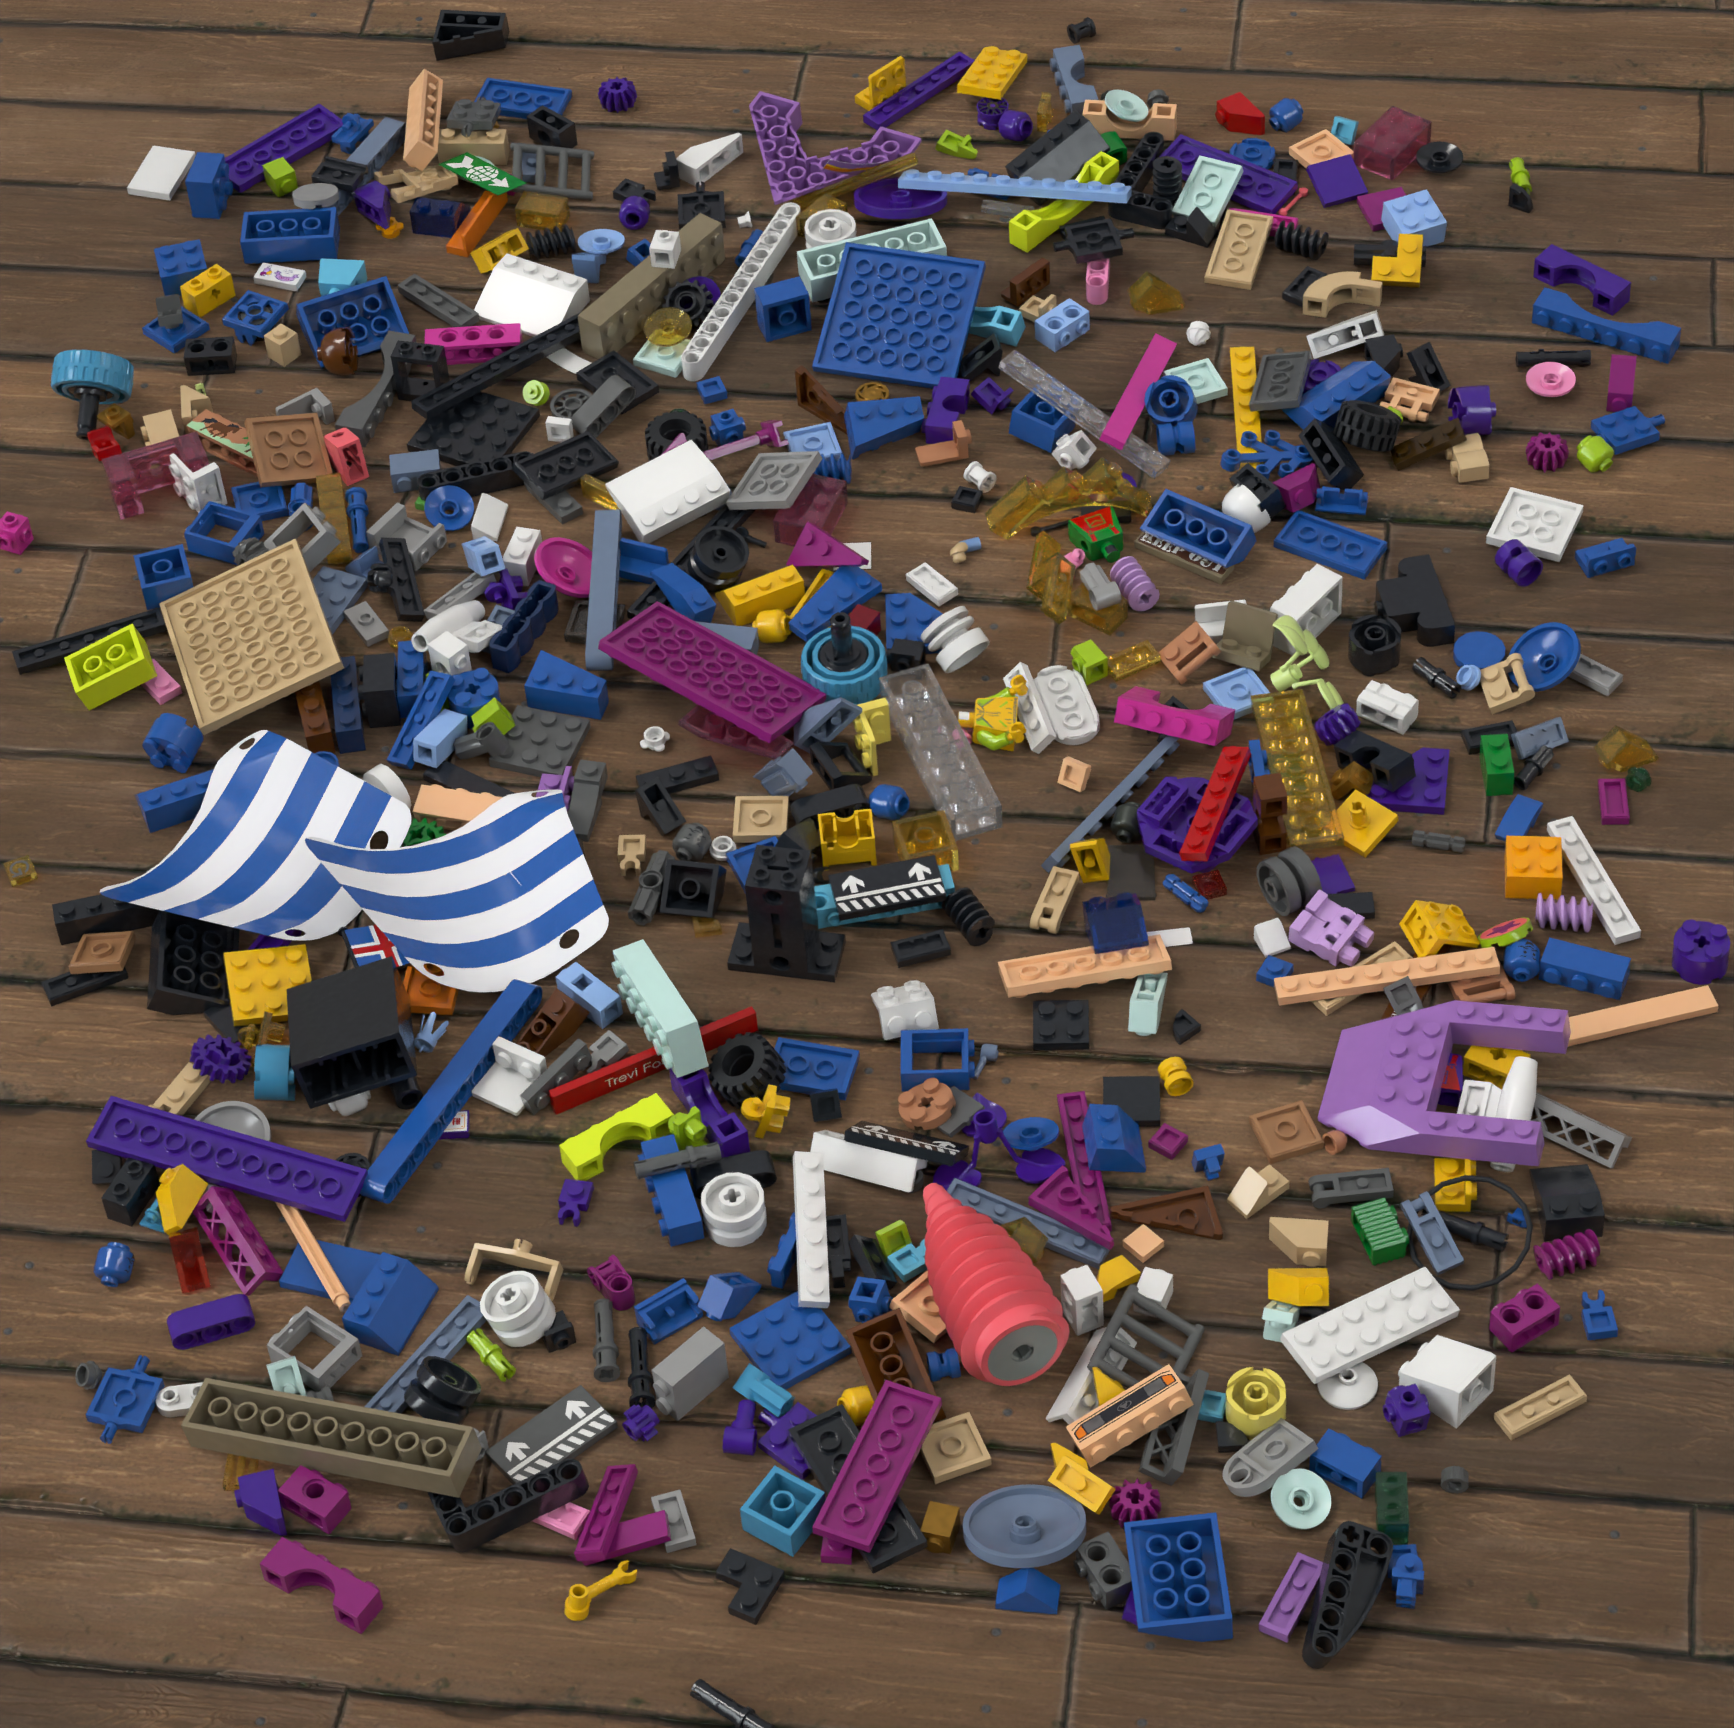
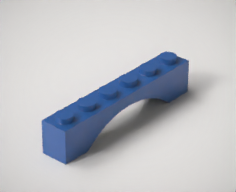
M1545 287L1533 304V324L1669 364L1679 348L1681 328L1660 321L1623 323L1607 320L1582 309L1568 294Z

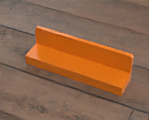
M488 190L484 191L447 243V253L469 257L508 202L507 192L497 196Z

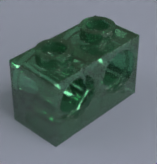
M1376 1472V1530L1388 1535L1393 1545H1408L1409 1508L1407 1472Z

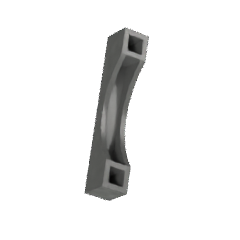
M388 331L380 345L384 364V372L380 381L368 395L355 404L344 408L335 423L336 430L347 428L360 439L362 447H366L370 438L374 437L375 429L379 422L383 421L384 413L392 405L393 397L397 392L391 362V354L398 340L416 342L415 335ZM405 363L407 375H409L413 363Z

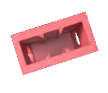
M341 428L324 436L330 463L347 486L369 477L360 439L347 428ZM346 462H351L352 465L349 467Z

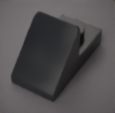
M1195 207L1188 218L1175 214L1165 227V235L1208 248L1218 235V230L1198 207Z
M995 333L962 358L960 371L964 379H968L970 382L987 368L997 376H1000L1003 350Z
M1430 342L1424 343L1406 353L1416 373L1408 378L1410 382L1437 388L1440 391L1451 386Z
M658 776L635 790L641 817L649 815L661 836L686 822Z

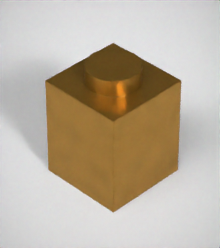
M933 1501L929 1502L921 1527V1532L926 1538L928 1545L925 1549L933 1553H952L961 1524L959 1507Z

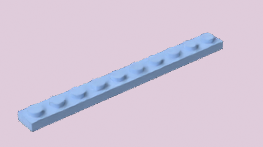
M916 169L904 171L898 179V188L1113 203H1127L1132 194V186H1125L1123 183L1105 185L1098 181L1079 183L1077 180H1066L1065 182H1059L1053 178L1033 180L1031 177L1014 179L1007 175L987 177L986 174H975L968 176L961 172L942 174L940 171H930L922 173Z

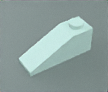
M1168 973L1138 975L1130 999L1128 1031L1135 1032L1140 1036H1149L1157 1033Z

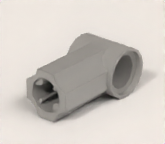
M1094 562L1085 565L1084 569L1080 571V579L1089 592L1093 608L1097 611L1120 604L1122 600L1121 593L1116 582L1109 581L1100 565H1096Z

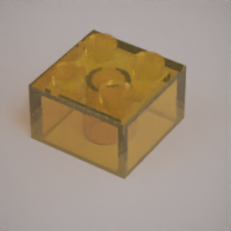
M944 810L892 821L893 843L900 861L935 855L937 865L949 864L950 871L959 870L958 847Z

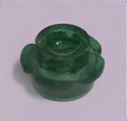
M1631 767L1628 770L1625 781L1631 790L1640 792L1651 785L1652 779L1645 768Z

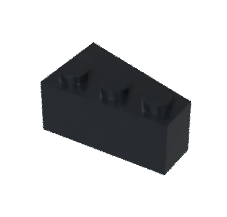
M441 10L432 42L436 61L506 48L510 32L506 13Z

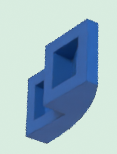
M1518 794L1506 811L1495 833L1496 839L1506 842V836H1526L1530 827L1533 828L1543 803Z

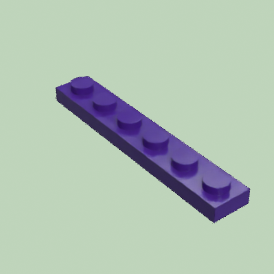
M961 52L956 53L863 115V122L875 130H878L880 126L886 128L963 77L975 60Z

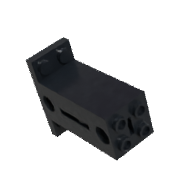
M756 845L745 883L749 923L739 922L727 962L728 970L835 982L846 944V935L822 932L818 929L811 851Z

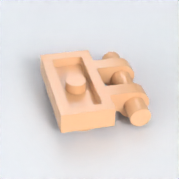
M1393 377L1385 392V400L1390 401V403L1381 401L1379 406L1385 408L1392 406L1399 410L1402 417L1408 418L1409 421L1426 423L1429 413L1422 412L1421 410L1432 412L1440 397V389ZM1402 404V405L1410 406V407H1412V408L1410 409V408L1402 407V406H1400V405Z

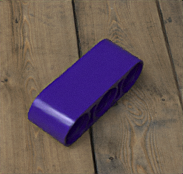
M235 1294L179 1310L167 1318L172 1345L179 1350L190 1349L249 1331L255 1325L250 1300L244 1294Z

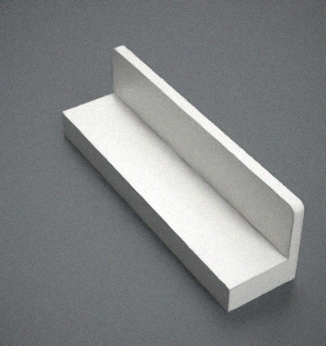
M822 1130L813 1134L810 1152L823 1153L824 1170L905 1192H912L916 1171L927 1166V1160L845 1142L844 1134L829 1130Z
M1107 1327L1094 1332L1046 1417L1048 1422L1063 1418L1070 1425L1099 1407L1093 1372L1089 1371L1087 1366ZM1120 1327L1115 1337L1135 1348L1137 1342ZM1109 1348L1104 1360L1122 1371L1128 1358Z

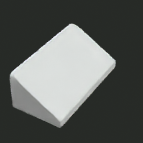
M482 493L471 524L473 539L486 536L492 541H497L508 510V504Z

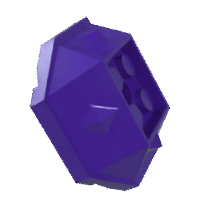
M1165 777L1137 809V820L1145 852L1191 874L1195 872L1207 874L1218 864L1230 860L1258 826V818L1254 813L1249 798L1235 793L1208 861H1182L1179 852L1209 780L1199 777L1181 779Z

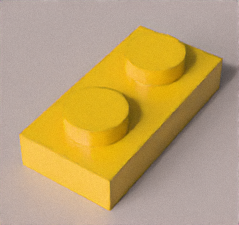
M1065 1455L1048 1479L1050 1483L1099 1515L1116 1490Z

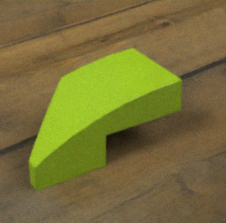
M947 129L938 140L935 150L967 159H975L978 153L977 149H974L971 144L970 135H966L964 138Z

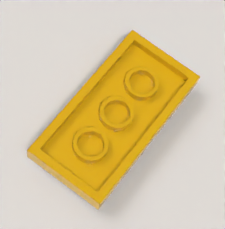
M994 46L984 47L957 84V93L1001 100L1027 63V54L1020 53L1018 50H1000Z

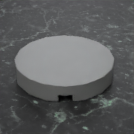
M313 183L294 190L292 198L294 204L302 209L316 208L315 205L320 204L325 208L339 200V191L332 184Z

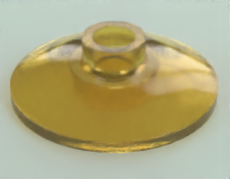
M673 307L662 308L653 312L644 324L646 338L654 345L661 347H670L683 342L689 336L692 329L689 315L683 310Z

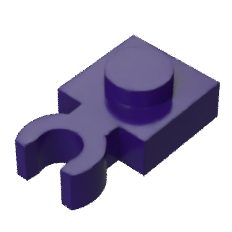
M565 1179L558 1200L559 1208H561L558 1212L560 1225L564 1224V1220L567 1217H573L574 1226H579L581 1222L579 1211H588L594 1191L593 1182Z

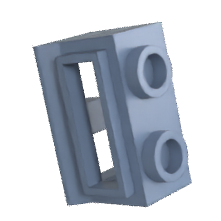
M792 748L783 757L779 756L774 761H769L753 777L761 780V784L771 796H790L794 792H799L808 784L806 779L813 772L795 749Z

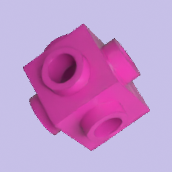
M7 511L0 519V549L21 555L34 539L28 517Z

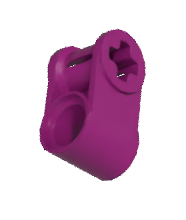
M615 1255L609 1256L608 1261L595 1268L593 1266L587 1268L592 1284L606 1299H609V1302L612 1301L615 1310H627L634 1305L635 1293L631 1276L625 1271Z

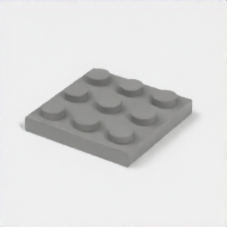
M819 451L759 453L726 501V504L730 510L790 508L823 458Z

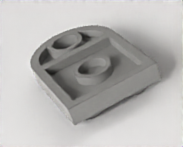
M1280 1418L1274 1425L1263 1430L1227 1461L1223 1469V1479L1230 1492L1234 1495L1250 1497L1261 1494L1270 1489L1281 1475L1287 1474L1290 1470L1304 1462L1311 1454L1318 1450V1447L1312 1438Z

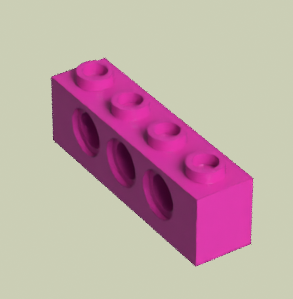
M511 323L425 329L424 344L444 346L447 365L484 363L523 343L521 324Z

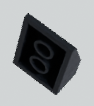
M1588 1164L1530 1169V1177L1544 1242L1553 1241L1554 1239L1563 1240L1567 1235L1574 1237V1234L1577 1232L1584 1234L1587 1229H1591L1597 1237L1603 1236L1605 1213L1600 1191Z

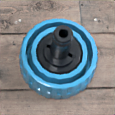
M67 350L55 356L51 376L53 391L65 398L80 402L77 438L88 440L87 433L96 430L99 404H119L129 400L133 387L134 367L128 360L122 357L94 350Z
M844 612L833 614L830 618L831 628L815 634L805 644L801 655V673L803 681L826 694L825 702L842 697L858 705L873 700L885 687L887 681V657L881 640L864 628L851 626L850 616Z

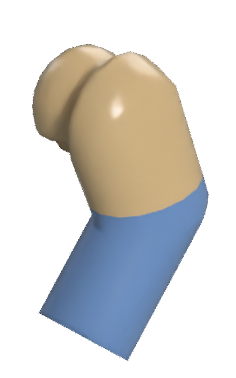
M979 537L957 543L950 550L953 562L956 564L964 562L966 560L965 553L981 549Z

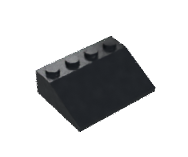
M160 910L152 925L147 1009L170 1015L204 1013V1011L212 1007L231 1006L224 965V953L239 951L240 929Z

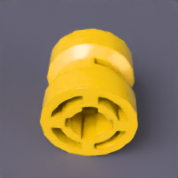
M1180 1057L1165 1059L1157 1069L1161 1080L1165 1081L1164 1086L1168 1094L1175 1097L1186 1094L1194 1084L1190 1073L1186 1072L1187 1067L1183 1059Z

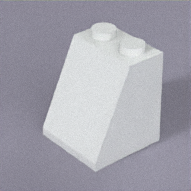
M1436 1335L1429 1343L1425 1342L1420 1347L1417 1355L1411 1362L1406 1361L1401 1366L1398 1372L1399 1386H1408L1416 1383L1420 1393H1423L1428 1400L1429 1411L1457 1429L1493 1392L1496 1355L1492 1352Z

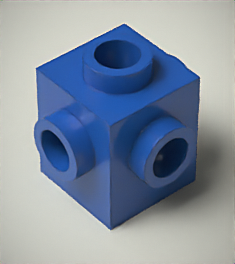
M734 409L711 415L712 426L709 427L711 439L715 440L718 447L744 438L743 431H746L745 422L742 417L737 416Z
M857 1277L849 1296V1308L852 1309L856 1322L864 1323L892 1311L889 1306L893 1297L889 1294L886 1281Z

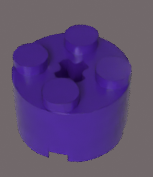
M1489 386L1452 388L1448 397V409L1452 408L1453 416L1448 417V420L1451 421L1458 417L1462 423L1465 435L1474 433L1490 435L1492 432L1491 417L1496 416V404L1490 400Z
M1692 919L1683 922L1682 927L1674 935L1672 967L1674 970L1676 969L1683 980L1693 984L1706 985L1712 983L1713 979L1718 977L1721 979L1726 974L1730 952V938L1726 927L1720 924Z

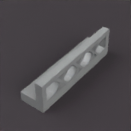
M1536 1092L1534 1108L1538 1118L1531 1121L1541 1122L1544 1137L1609 1168L1614 1167L1622 1147L1628 1148L1632 1140L1631 1136ZM1541 1110H1543V1111H1545V1112H1547V1113H1549V1114H1546V1115L1543 1116ZM1553 1116L1560 1119L1563 1130L1554 1134L1548 1131L1544 1121ZM1566 1122H1568V1123H1570V1124H1572V1125H1575V1126H1572V1127H1569V1128H1568ZM1581 1128L1585 1130L1589 1142L1578 1146L1573 1143L1570 1132ZM1565 1134L1567 1140L1559 1136ZM1592 1134L1600 1138L1594 1140ZM1606 1140L1615 1144L1609 1159L1599 1156L1596 1143ZM1588 1146H1591V1149H1592L1593 1152H1591V1151H1589V1150H1587V1149H1585V1148L1588 1147Z

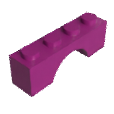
M282 1537L260 1562L264 1580L288 1594L300 1587L311 1585L321 1586L330 1590L335 1595L332 1605L336 1620L359 1634L365 1631L383 1609L380 1590L375 1584L369 1581L363 1582L356 1578L350 1570L346 1568L340 1569L331 1564L325 1556L321 1554L316 1556L307 1551L305 1546L298 1541L291 1542Z

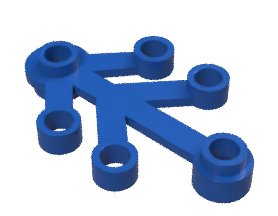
M1268 430L1266 432L1264 442L1267 445L1257 441L1255 433L1245 431L1241 437V444L1260 453L1240 454L1235 449H1228L1222 454L1220 466L1226 471L1234 472L1240 468L1241 463L1266 462L1265 464L1257 465L1256 470L1268 479L1270 473L1281 461H1289V463L1280 464L1278 475L1283 478L1293 473L1298 467L1304 468L1310 465L1314 459L1305 445L1293 446L1281 440L1280 433L1275 430ZM1269 446H1276L1283 451L1279 452Z

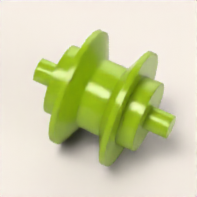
M531 380L523 388V398L529 404L541 406L549 399V388L543 382Z

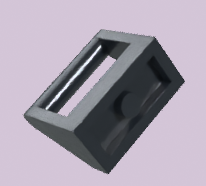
M817 742L809 746L811 764L829 790L851 784L863 786L872 780V776L848 743ZM843 755L855 772H840L832 759Z

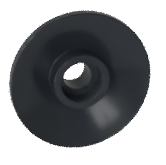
M1441 141L1431 142L1423 145L1417 151L1416 161L1426 171L1448 173L1460 167L1463 162V153L1454 144Z

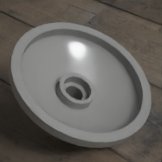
M240 1101L221 1102L208 1107L194 1119L271 1141V1129L267 1118L257 1107L249 1103Z

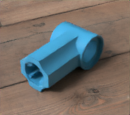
M749 1363L732 1388L754 1403L756 1401L780 1418L792 1408L795 1397L781 1386L770 1380L771 1377Z

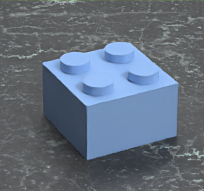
M1427 189L1384 202L1381 221L1392 240L1398 242L1399 234L1423 235V246L1426 247L1444 242L1447 221Z

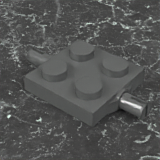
M481 96L477 98L476 102H471L469 99L456 101L447 118V128L462 129L461 133L464 137L466 135L469 137L473 130H492L501 113V103H494L491 100H486L485 97L481 98Z

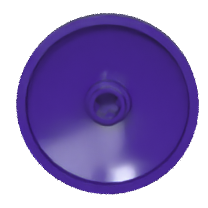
M899 177L874 180L861 185L854 192L855 208L866 215L878 218L911 219L923 217L940 211L947 204V191L898 188Z

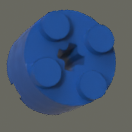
M1174 375L1163 376L1155 383L1153 382L1146 390L1144 401L1147 412L1155 426L1166 423L1176 426L1178 422H1193L1198 409L1197 400L1192 388L1183 378Z
M477 668L476 670L466 671L459 675H452L455 682L447 696L450 711L467 715V728L469 729L474 727L471 718L474 713L494 697L501 703L498 682L485 668Z
M170 713L161 714L154 721L142 744L145 752L150 757V763L157 768H163L166 765L173 767L180 773H186L204 740L199 728L195 725L192 728L185 724L187 719Z

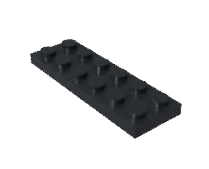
M842 1404L788 1429L791 1440L822 1491L825 1492L826 1497L859 1434V1430ZM898 1495L870 1553L858 1550L874 1574L927 1548L928 1545L926 1538Z

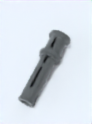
M599 1299L594 1303L596 1345L592 1350L593 1357L596 1360L594 1377L600 1382H612L620 1376V1368L617 1365L619 1348L614 1343L612 1301L609 1302V1299Z

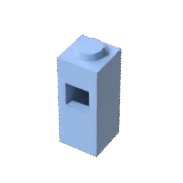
M486 536L462 543L468 567L480 576L505 569L499 545Z
M447 709L439 713L413 739L414 761L437 768L455 750V739L467 735V715Z
M577 962L563 969L556 976L557 988L588 1010L590 1013L587 1017L602 1029L623 1014L620 995Z

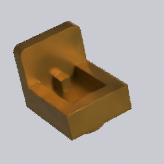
M115 403L97 415L98 421L129 440L135 435L134 421L131 414Z
M1353 761L1343 770L1339 769L1334 773L1331 778L1332 787L1329 795L1338 800L1353 788L1364 795H1368L1374 780L1373 774Z

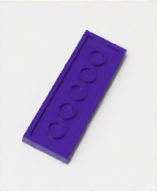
M317 104L225 158V161L229 164L228 176L229 181L233 183V188L242 193L265 179L262 165L281 157L291 164L332 140L331 136L343 125L342 119L321 104Z
M1182 134L1159 156H1170L1179 160L1182 164V180L1184 181L1188 180L1199 156L1242 166L1244 172L1230 200L1263 213L1275 214L1298 189V182Z

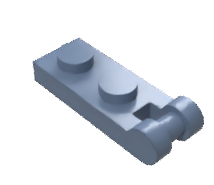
M1426 1191L1419 1194L1418 1199L1411 1202L1406 1200L1400 1203V1206L1438 1276L1464 1264V1259L1430 1194ZM1425 1209L1427 1214L1418 1217L1416 1212Z

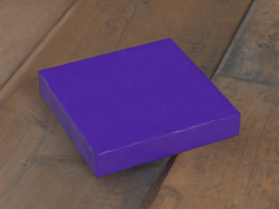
M1351 154L1307 166L1306 171L1323 208L1357 199V196L1368 194V190Z

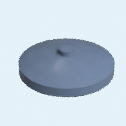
M1015 1485L992 1491L975 1501L968 1508L963 1519V1535L969 1550L975 1556L990 1564L1007 1568H1033L1057 1562L1073 1553L1081 1545L1087 1531L1086 1514L1080 1502L1062 1490L1044 1485Z

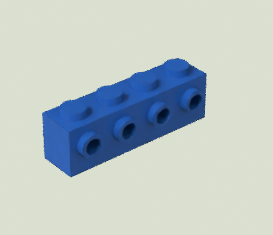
M674 1134L641 1142L642 1154L638 1155V1161L679 1152ZM685 1168L645 1177L648 1193L653 1192L655 1196L651 1198L655 1215L660 1214L662 1218L658 1220L662 1237H668L670 1246L703 1239L702 1219Z

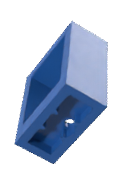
M209 501L199 511L192 524L186 528L184 537L188 551L237 565L234 562L235 557L232 552L238 543L244 539L254 537L260 540L265 533L260 515ZM215 525L238 531L229 543L207 537Z
M968 1028L901 1030L902 1092L909 1091L929 1078H937L939 1083L946 1084L949 1088L955 1086L959 1090H969V1078H975L974 1061L969 1062V1057L975 1056L974 1040H969ZM962 1052V1069L913 1070V1053Z

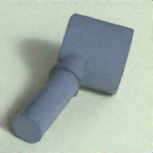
M982 1045L980 1059L975 1068L974 1079L979 1077L987 1060L997 1061L998 1045Z

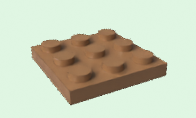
M317 413L246 418L244 424L260 487L332 481L333 473Z

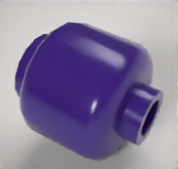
M1008 110L999 119L998 127L1004 139L1024 141L1031 134L1033 123L1026 112Z
M640 196L626 198L621 204L619 211L621 224L629 230H639L647 224L650 216L648 202Z

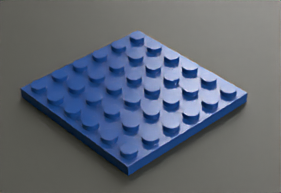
M846 242L814 357L813 371L932 389L934 386H938L941 376L957 378L986 268L985 261Z

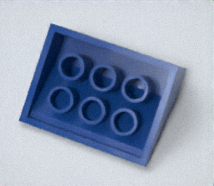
M387 276L296 304L297 319L321 369L325 367L323 362L318 360L317 348L321 347V341L325 334L333 329L350 327L355 338H352L351 341L353 346L357 345L358 357L381 350L380 345L388 331L409 334Z
M1216 1512L1124 1522L1138 1632L1198 1642L1233 1639L1232 1613Z

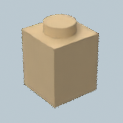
M279 324L264 335L268 358L283 367L302 355L297 332L285 325Z

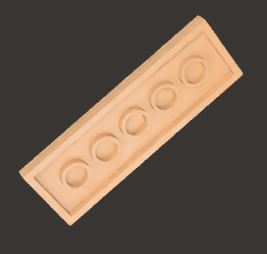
M1160 934L998 962L999 973L1008 998H1022L1033 993H1050L1056 989L1079 988L1082 985L1091 983L1104 984L1110 980L1132 979L1138 975L1160 974L1164 971L1172 970L1171 959Z

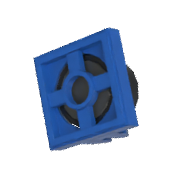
M248 290L222 318L224 326L235 330V335L241 343L247 339L248 344L252 346L254 342L264 341V335L276 327V323L289 308L286 302Z

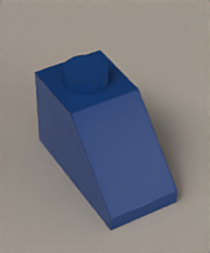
M740 1272L710 1275L697 1307L706 1311V1316L715 1321L721 1322L724 1319L735 1318L758 1293L762 1285Z

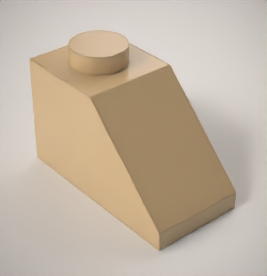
M1270 1217L1269 1240L1297 1265L1310 1267L1326 1266L1329 1221Z

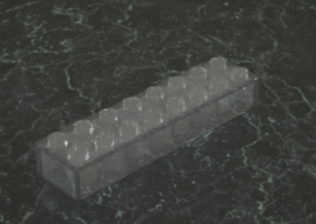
M929 664L879 677L880 697H886L889 704V717L952 842L1003 827L1002 805Z

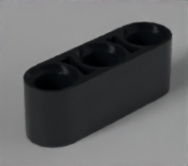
M851 784L795 800L790 806V811L796 825L811 818L817 831L819 830L818 814L835 812L836 816L847 818L853 815L854 810L870 809L866 794L859 784Z
M757 1150L698 1164L697 1168L690 1170L697 1198L701 1199V1193L707 1183L725 1173L740 1172L750 1175L760 1183L762 1189L772 1186L776 1182L777 1176L771 1154L765 1150Z

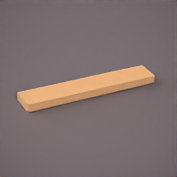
M1707 985L1569 1017L1571 1034L1568 1046L1718 1012V1004Z

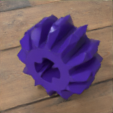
M618 77L616 79L608 78V82L601 83L598 97L603 109H608V112L617 111L618 113L621 110L627 111V108L634 107L637 92L633 81H628L626 77L622 79Z
M1346 703L1332 708L1315 722L1314 729L1320 740L1326 746L1338 743L1359 727L1360 720L1355 710Z

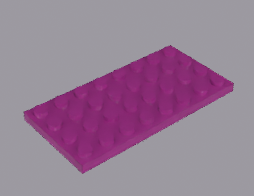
M658 601L599 641L598 649L608 654V656L623 662L631 669L643 673L653 681L663 684L673 692L683 695L695 704L701 705L712 711L715 715L732 722L737 727L750 732L760 740L771 743L799 722L807 709L822 704L826 700V694L814 688L811 684Z

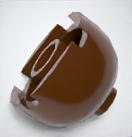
M350 327L331 330L323 337L321 347L317 348L318 360L322 361L324 367L335 375H355L354 371L358 369L357 345L353 346L351 339L355 338V335Z

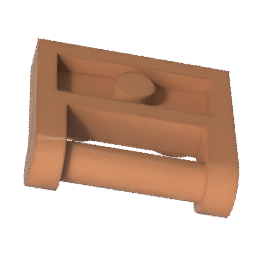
M1195 621L1159 651L1157 656L1178 682L1183 685L1189 675L1213 655L1217 656L1222 651L1198 622Z
M1500 961V974L1447 982L1454 999L1458 1001L1480 1003L1501 999L1508 1001L1515 999V990L1512 983H1509Z

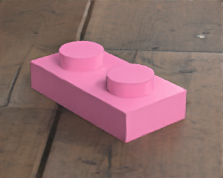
M152 659L157 677L141 684V686L162 705L182 694L181 686L159 663Z

